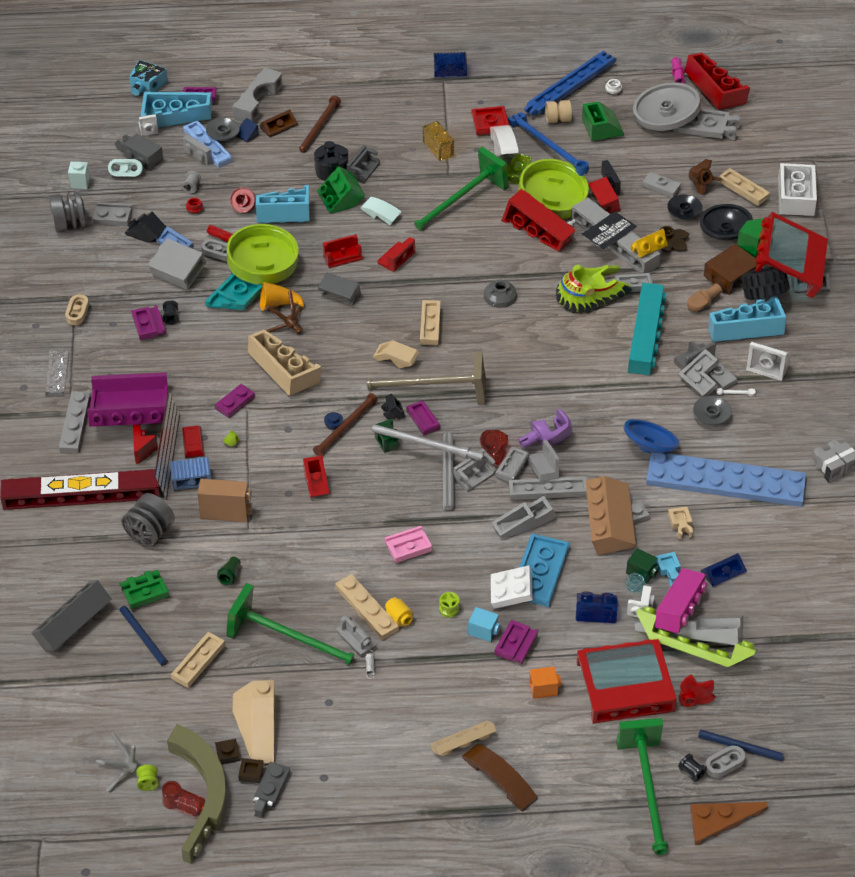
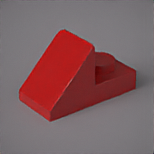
M141 424L133 425L135 463L140 464L158 448L157 436H146L145 430H141Z
M323 456L303 458L304 477L307 481L309 497L329 494Z

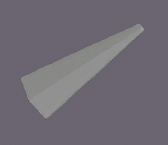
M737 616V618L688 619L687 625L681 628L679 634L670 631V635L675 637L681 635L689 639L735 645L738 642L741 643L743 616ZM635 622V631L645 632L641 622Z

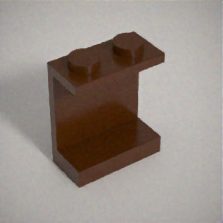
M734 244L705 263L703 276L713 284L717 283L725 293L730 295L735 281L739 280L743 274L756 270V258L737 244Z

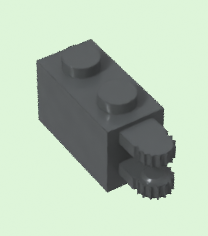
M137 133L133 137L124 135L122 137L123 142L121 140L115 142L116 148L123 152L127 159L140 161L143 167L149 171L164 160L162 147Z

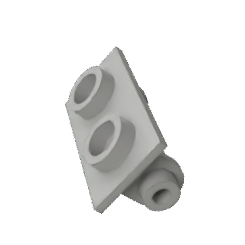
M344 615L340 619L341 626L337 627L336 631L360 656L377 646L371 637L350 616Z

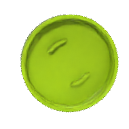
M541 159L532 162L522 171L518 185V191L522 188L553 213L557 214L562 220L572 217V206L586 199L589 191L585 176H579L573 165L557 159Z
M269 224L249 225L239 229L230 237L227 243V264L234 275L246 282L263 285V282L278 283L288 278L295 271L298 265V244L288 231Z

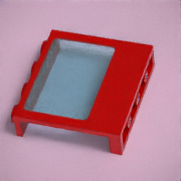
M771 212L761 222L762 231L759 234L760 243L757 247L758 255L755 259V263H757L755 271L759 273L763 266L768 264L807 283L806 296L813 298L822 288L828 238Z
M647 639L640 642H626L619 645H605L598 648L577 650L576 663L582 669L592 707L591 720L593 724L675 712L677 699L659 639Z

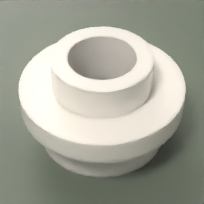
M611 79L607 82L605 89L611 94H617L621 92L622 85L619 80Z

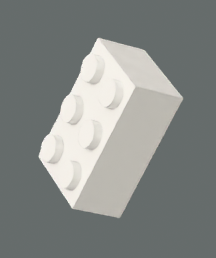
M780 163L778 176L779 214L814 216L817 202L815 165Z

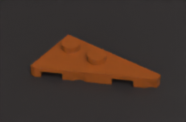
M767 802L691 804L690 813L695 845L702 844V840L712 835L716 837L721 832L728 831L742 824L744 819L752 815L754 817L760 815L763 811L767 810Z

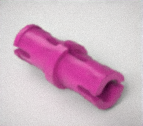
M674 57L671 60L673 68L671 71L675 83L685 84V70L682 66L681 58L678 60V57Z

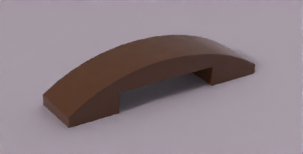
M476 744L462 755V758L476 771L480 769L507 793V799L520 811H524L538 799L523 777L502 757L489 748Z

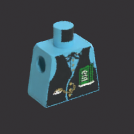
M142 60L137 62L129 77L131 92L136 96L141 92H156L168 82L166 68Z

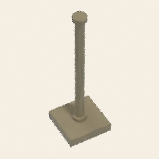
M482 351L475 352L474 373L472 375L383 380L367 378V389L372 390L374 387L472 382L475 385L477 404L483 405L485 404L486 373Z

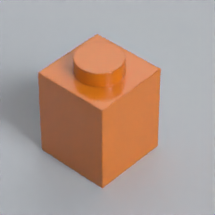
M554 666L530 669L529 684L533 699L558 696V687H561L560 674H556Z

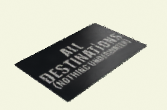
M613 212L586 230L582 235L604 250L637 228V226L617 212Z

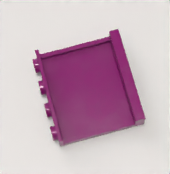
M167 372L91 376L92 396L90 409H87L89 427L163 423L168 394Z

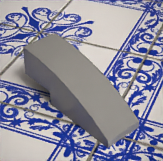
M545 496L528 506L526 502L522 503L491 523L499 536L504 538L535 529L555 519L557 516Z

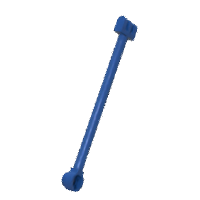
M520 112L518 115L515 114L512 117H508V122L512 127L520 125L574 165L575 171L579 176H584V173L585 175L589 171L587 161L577 160L528 124L527 115Z

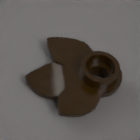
M663 226L661 228L665 231L668 245L661 248L663 251L669 252L673 249L680 252L687 249L684 239L689 237L690 234L682 229L674 230L670 226Z

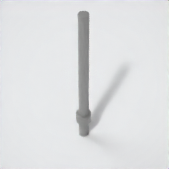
M375 424L372 428V432L458 454L461 458L467 459L469 457L482 461L484 453L470 450L469 447H458Z

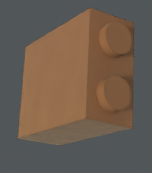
M200 479L197 493L200 519L235 522L248 521V515H252L253 503H249L251 502L252 492L248 490V482Z

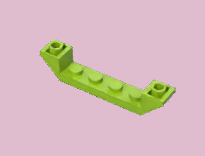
M649 606L637 609L636 613L650 640L659 639L661 644L730 667L758 652V649L754 648L753 643L742 640V643L738 642L735 644L732 656L730 657L727 651L717 649V652L710 650L709 645L698 642L697 645L689 642V638L678 635L676 638L670 635V631L660 628L658 631L655 630L656 609Z

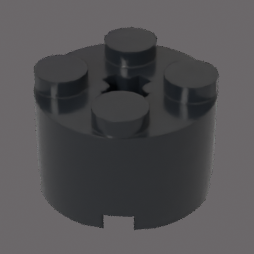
M327 141L314 152L315 172L319 179L326 181L338 166L347 170V164L349 163L347 148L334 144L332 141Z

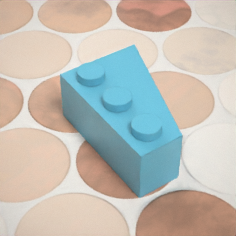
M304 185V189L299 190L290 188L288 192L278 194V191L256 195L257 223H302L310 221L309 185Z

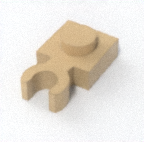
M688 507L668 509V517L672 529L678 528L677 537L682 539V533L686 532L689 538H692V519Z

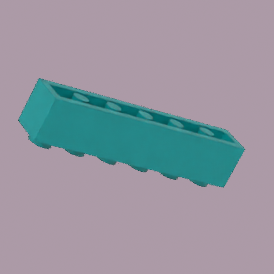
M642 282L629 356L628 373L650 375L651 368H655L656 357H653V355H657L658 344H655V342H659L660 331L657 330L662 327L663 318H660V316L664 315L665 307L662 303H666L667 293L663 292L664 285Z

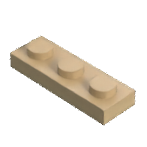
M731 168L719 176V178H722L720 183L757 206L766 201L770 196V192Z
M422 300L420 345H438L441 301Z
M207 632L171 673V679L189 688L225 647V641Z
M484 721L430 743L432 752L445 756L452 753L454 748L470 746L472 744L471 741L489 738L491 733L496 732L494 723Z

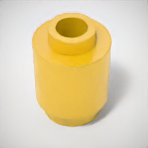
M394 597L385 604L387 614L399 627L407 626L412 622L414 613L401 599Z

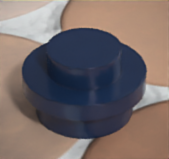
M336 412L328 413L324 417V423L330 430H335L343 422L342 415Z

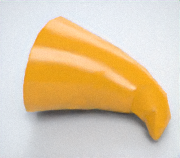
M263 282L260 296L261 311L268 310L267 305L274 308L290 304L288 295L290 289ZM292 291L293 302L304 307L303 298Z

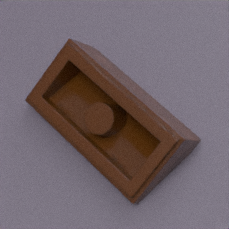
M287 110L262 121L259 126L268 137H271L298 125L291 110Z

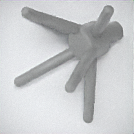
M114 732L111 733V736L125 754L124 761L96 760L97 764L122 767L124 769L107 788L108 792L128 772L133 773L138 767L143 765L138 763V759L135 758L136 746L132 745L130 755L125 743H122Z

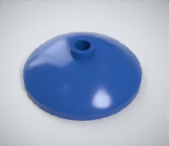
M630 419L624 424L623 428L628 438L644 452H671L677 449L679 445L678 438L672 432L655 423Z

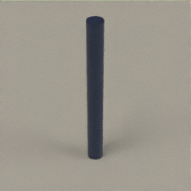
M122 606L119 609L121 614L161 666L166 665L168 660L126 606Z
M701 729L698 738L726 746H738L743 751L781 762L784 753Z

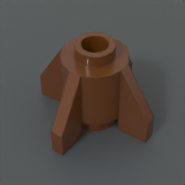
M705 159L698 165L693 166L688 174L690 181L693 182L697 192L700 194H705V185L709 184L712 180L721 182L722 179L713 176L710 170L712 160Z

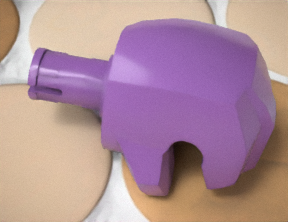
M558 409L555 412L556 416L553 418L556 430L550 431L545 419L530 422L532 431L518 438L520 445H523V449L537 441L543 446L544 440H547L551 446L557 445L571 436V420L563 410Z

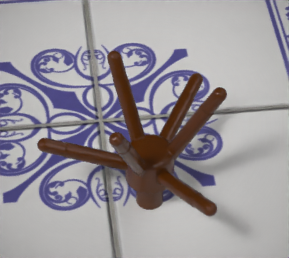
M291 290L288 291L291 314L288 317L267 305V309L285 322L284 324L267 329V332H273L287 326L289 329L293 328L297 334L303 330L298 324L299 319L297 318L301 307H298L296 310V303L293 302Z

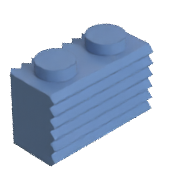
M208 457L170 462L173 490L199 487L200 479H211Z

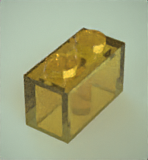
M438 121L424 125L423 143L439 161L454 156V139Z

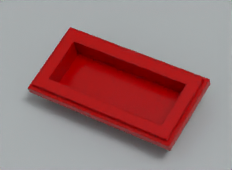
M201 426L183 427L182 435L185 458L204 456Z

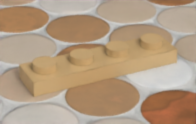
M352 574L335 583L337 591L381 640L399 631V626Z

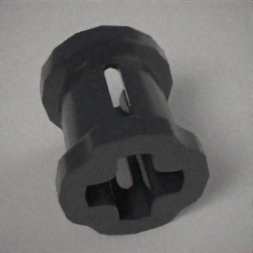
M173 300L165 301L163 303V322L170 325L175 324L179 321V315L177 314L178 303Z
M689 753L680 761L678 767L681 771H686L694 782H697L704 776L707 767L700 765L693 759V755Z

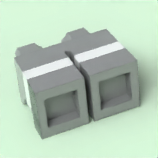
M834 439L828 443L827 451L822 447L813 450V458L817 461L816 469H821L824 472V478L828 483L855 471V450L847 442L840 444Z

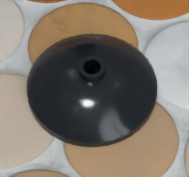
M719 204L706 209L702 213L700 228L711 238L722 241L738 239L739 231L746 221L753 220V217L747 209L739 205Z

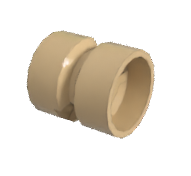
M561 100L558 104L555 101L545 103L547 124L557 123L558 120L561 122H571L572 109L570 100Z

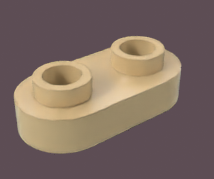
M78 294L70 299L65 313L68 324L79 325L84 321L89 307L88 298L85 295Z

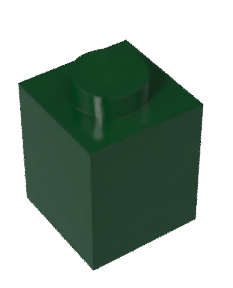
M637 548L627 561L626 574L647 584L651 578L656 577L659 571V567H657L658 558Z

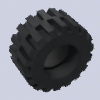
M772 266L762 268L759 273L753 270L741 276L744 295L749 300L777 296L790 289L787 274Z

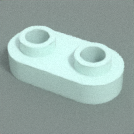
M113 159L108 164V171L116 177H137L142 173L143 165L136 159ZM116 165L120 166L119 171L115 170ZM133 165L137 166L136 171H132Z

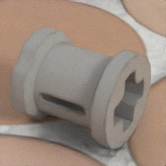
M195 171L187 172L186 180L181 185L184 192L188 194L195 193L196 185L201 181L200 174Z

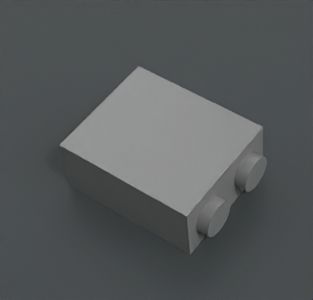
M167 238L160 245L156 255L151 258L148 267L153 276L188 290L205 266L206 260L202 252Z

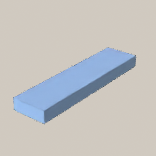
M198 120L183 126L186 134L211 149L212 162L218 168L233 162V157L217 140L207 135L206 128Z

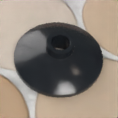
M681 194L672 197L668 201L667 209L672 216L678 219L689 220L701 214L702 203L694 196Z

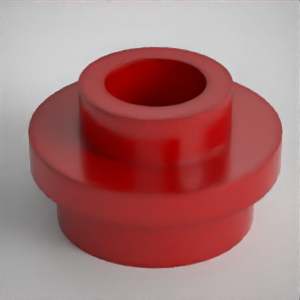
M190 198L186 203V210L190 213H198L203 209V203L199 198Z

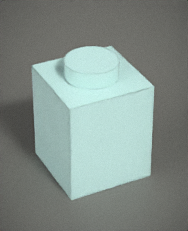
M70 162L68 170L70 189H88L90 180L88 162Z

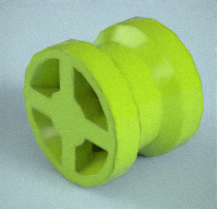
M446 592L440 596L439 611L442 616L452 618L458 615L460 599L456 593Z
M142 765L137 768L136 774L139 778L137 780V788L142 791L155 790L159 786L158 779L156 778L158 776V768L154 765Z

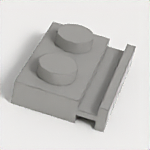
M97 202L93 216V225L127 226L131 216L132 205Z

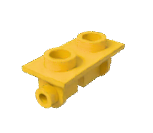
M664 229L636 240L630 246L631 250L637 252L639 258L668 246Z

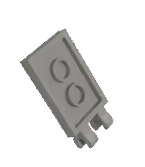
M700 108L699 113L692 121L673 129V132L723 139V136H726L730 140H735L737 134L733 133H736V130L740 127V123L735 122L740 121V116H730V112Z

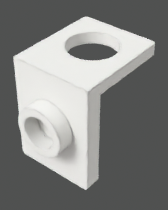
M156 115L139 117V127L142 136L158 134Z

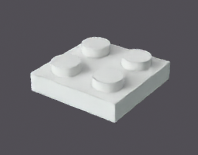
M530 566L491 574V604L493 609L533 600L532 570Z

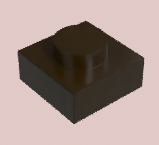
M236 738L215 742L217 756L221 764L240 761Z
M242 758L238 775L239 781L260 783L264 761Z

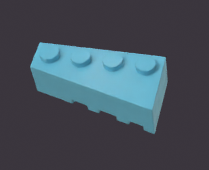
M144 92L141 117L156 115L158 128L211 119L213 108L211 93Z
M773 296L770 300L766 301L764 299L756 300V303L752 305L745 303L741 304L737 309L727 308L710 313L708 331L712 342L784 335L786 315L778 297Z

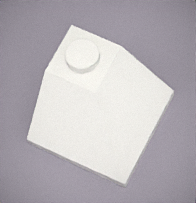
M751 342L746 370L782 381L789 367L791 353Z

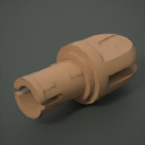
M715 283L707 290L700 289L687 300L688 309L692 312L703 310L711 304V299L722 293L721 287Z

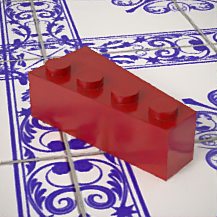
M704 53L688 55L685 73L718 110L747 103L750 92L749 86H743L738 78L729 76L726 69L717 67V63Z
M522 188L508 200L501 220L504 223L510 222L513 224V228L517 230H525L528 232L527 235L532 238L538 237L541 243L558 252L572 241L576 231L570 224L566 223Z

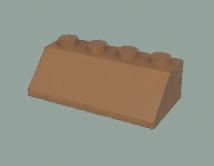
M606 476L585 480L591 539L597 555L636 547L629 484Z

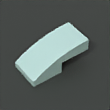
M370 197L361 207L373 219L378 216L389 225L401 214V211L396 207L374 197Z

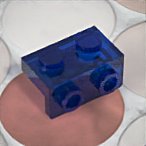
M589 591L577 593L576 621L616 623L618 596L607 592L602 594H593Z

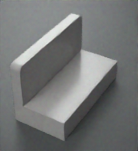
M544 440L543 453L528 456V463L540 481L559 478V457L549 442Z

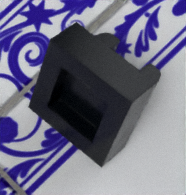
M392 393L385 397L386 402L381 406V409L385 411L383 415L388 420L394 417L398 419L403 418L405 414L401 402Z

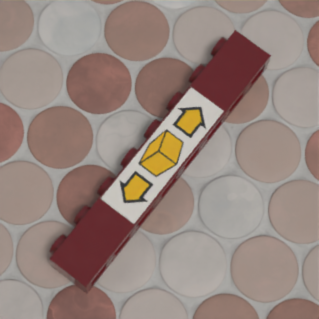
M155 469L11 478L1 480L0 498L3 510L138 501L146 493L160 497V486L154 476Z

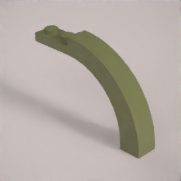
M176 724L167 739L169 753L177 755L192 764L201 774L207 786V798L204 808L181 849L183 861L191 864L195 856H199L202 850V843L204 839L209 838L211 830L219 831L226 812L227 792L224 772L216 753L199 735L186 727Z

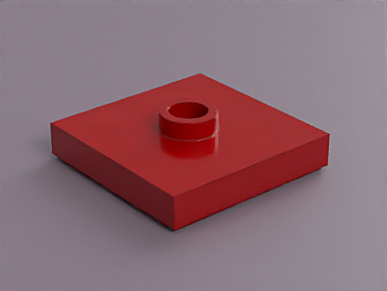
M505 106L471 109L476 135L490 134V127L509 125Z

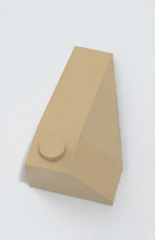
M274 680L252 681L233 693V715L243 737L249 758L263 760L264 766H268L270 762H274Z

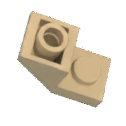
M392 340L381 343L373 358L377 362L391 359L400 369L412 366L419 352L414 348Z

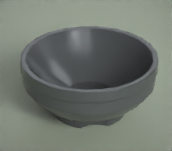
M501 279L489 283L484 291L485 301L497 308L508 307L517 298L515 287ZM496 286H505L506 288L499 290Z

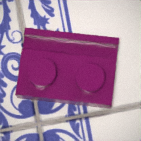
M154 305L153 308L144 307L131 310L140 340L158 337V334L162 333L166 335L157 305Z
M511 620L494 650V655L510 661H518L522 665L538 636V629L533 630L530 629V626Z

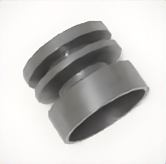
M79 190L74 191L75 199H72L70 192H67L66 201H63L61 194L49 195L55 231L67 230L68 221H71L73 228H77L76 220L80 221L81 227H85L86 211Z
M146 493L138 499L134 507L129 509L128 513H125L121 523L125 532L134 541L143 546L150 547L174 523L175 516L164 500L154 494Z

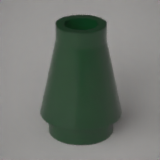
M230 557L218 570L217 579L220 583L230 585L236 581L241 564L237 557Z

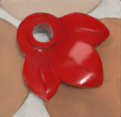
M690 674L680 684L681 691L678 699L679 703L684 707L708 704L716 698L712 693L714 690V680L697 683L695 677Z

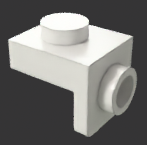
M643 586L641 601L628 600L627 615L638 617L637 609L644 608V606L653 608L654 595H651L652 587Z

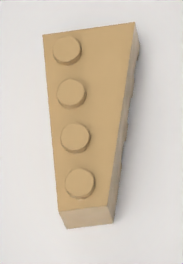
M266 330L249 335L248 353L289 396L320 383L322 369L320 365L312 364L309 362L310 359L304 355L301 357L295 353L294 348L284 346L280 339Z

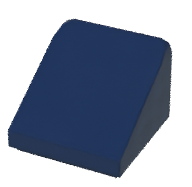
M246 118L239 127L240 131L237 137L245 142L250 141L259 134L258 125Z

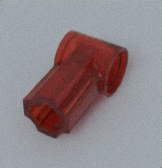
M168 781L162 786V804L168 809L177 808L195 817L200 815L205 804L204 798L182 789L176 781Z

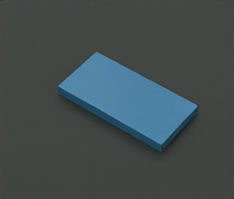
M531 534L520 567L530 566L532 570L533 600L527 602L549 607L570 548V542Z

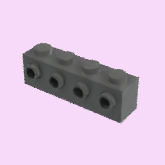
M98 580L90 581L31 633L45 652H57L64 647V642L68 638L71 639L79 633L78 629L91 623L94 619L93 616L97 612L101 613L108 607L107 603L112 598Z

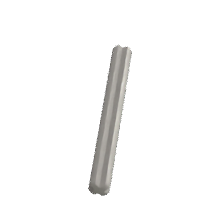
M444 433L443 443L453 445V434ZM443 451V509L452 510L454 508L453 453Z

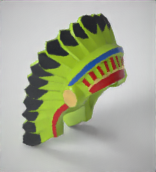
M578 264L572 268V271L563 275L561 282L556 288V299L558 303H561V306H564L566 310H571L573 313H589L591 309L596 310L598 307L610 304L612 300H617L618 297H623L625 293L631 292L632 289L630 284L617 281L616 279L608 283L605 282L604 276L621 271V268L617 265L584 268Z

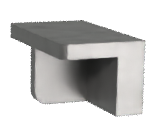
M690 341L688 351L675 357L674 364L683 370L705 349L715 357L716 343L711 342L708 345L704 343L697 345L694 341Z

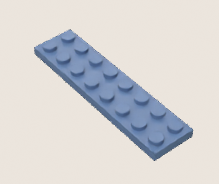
M651 452L646 485L802 507L806 473Z

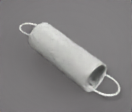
M371 653L366 655V673L369 676L375 675L374 655Z

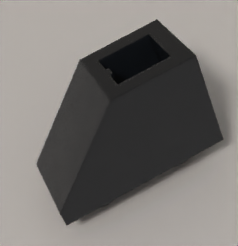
M152 211L147 215L143 213L137 220L133 219L127 225L129 228L125 231V234L149 243L159 237L166 228V225Z

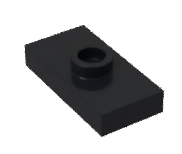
M608 160L602 161L601 175L608 179L616 195H620L621 181Z

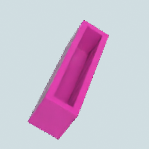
M685 568L681 569L656 611L655 627L679 634L681 628L687 625L689 615H693L695 605H699L701 595L706 593V574Z

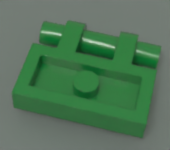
M149 570L143 572V575L134 578L131 576L126 578V581L119 583L130 609L169 597V591L158 570L152 572Z

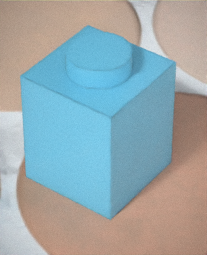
M475 607L468 621V635L491 642L494 635H498L501 624L498 623L499 614Z

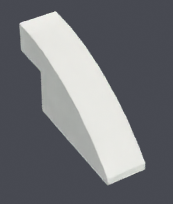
M509 125L490 127L491 141L494 142V152L500 159L512 158L519 153L514 133Z

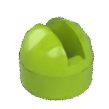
M231 430L222 442L233 447L238 443L239 437L237 433Z

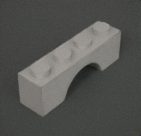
M264 68L258 73L256 79L250 83L248 89L234 103L232 108L234 120L243 122L248 118L255 122L260 115L259 102L257 100L261 97L278 93L283 86L282 73L268 68Z

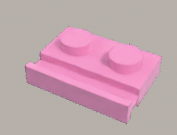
M422 526L384 538V542L388 546V550L395 563L432 551V545L426 533L423 532Z

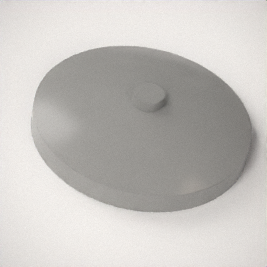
M664 83L653 86L641 93L634 102L633 112L636 121L647 129L657 131L672 130L692 121L700 111L701 102L698 92L693 87L683 83Z

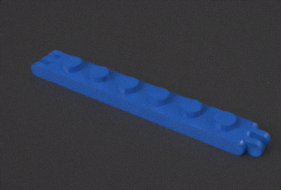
M605 51L600 52L528 101L524 111L532 116L537 113L542 114L545 111L546 102L555 101L558 103L613 65L617 59Z

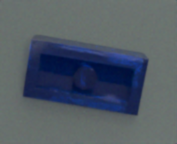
M739 553L700 571L706 574V580L713 587L747 570Z

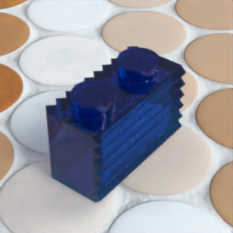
M466 52L434 53V77L467 76Z

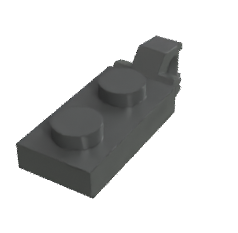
M274 762L269 763L254 795L253 803L256 804L254 816L263 818L268 807H275L290 775V767Z

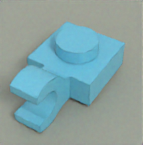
M675 552L655 556L658 558L657 567H659V572L661 576H668L670 587L677 578L678 572L681 571V566Z

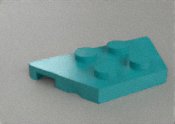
M232 273L205 300V306L209 308L245 310L261 294L262 285L246 282Z

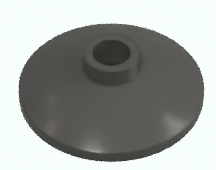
M216 118L206 125L207 135L215 140L225 141L233 139L240 131L238 123L229 118Z
M705 396L695 402L693 413L704 424L720 425L730 418L731 407L726 400L720 397Z

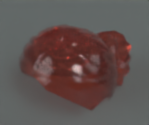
M500 430L484 431L479 439L481 448L495 460L494 464L499 465L506 455L508 435Z

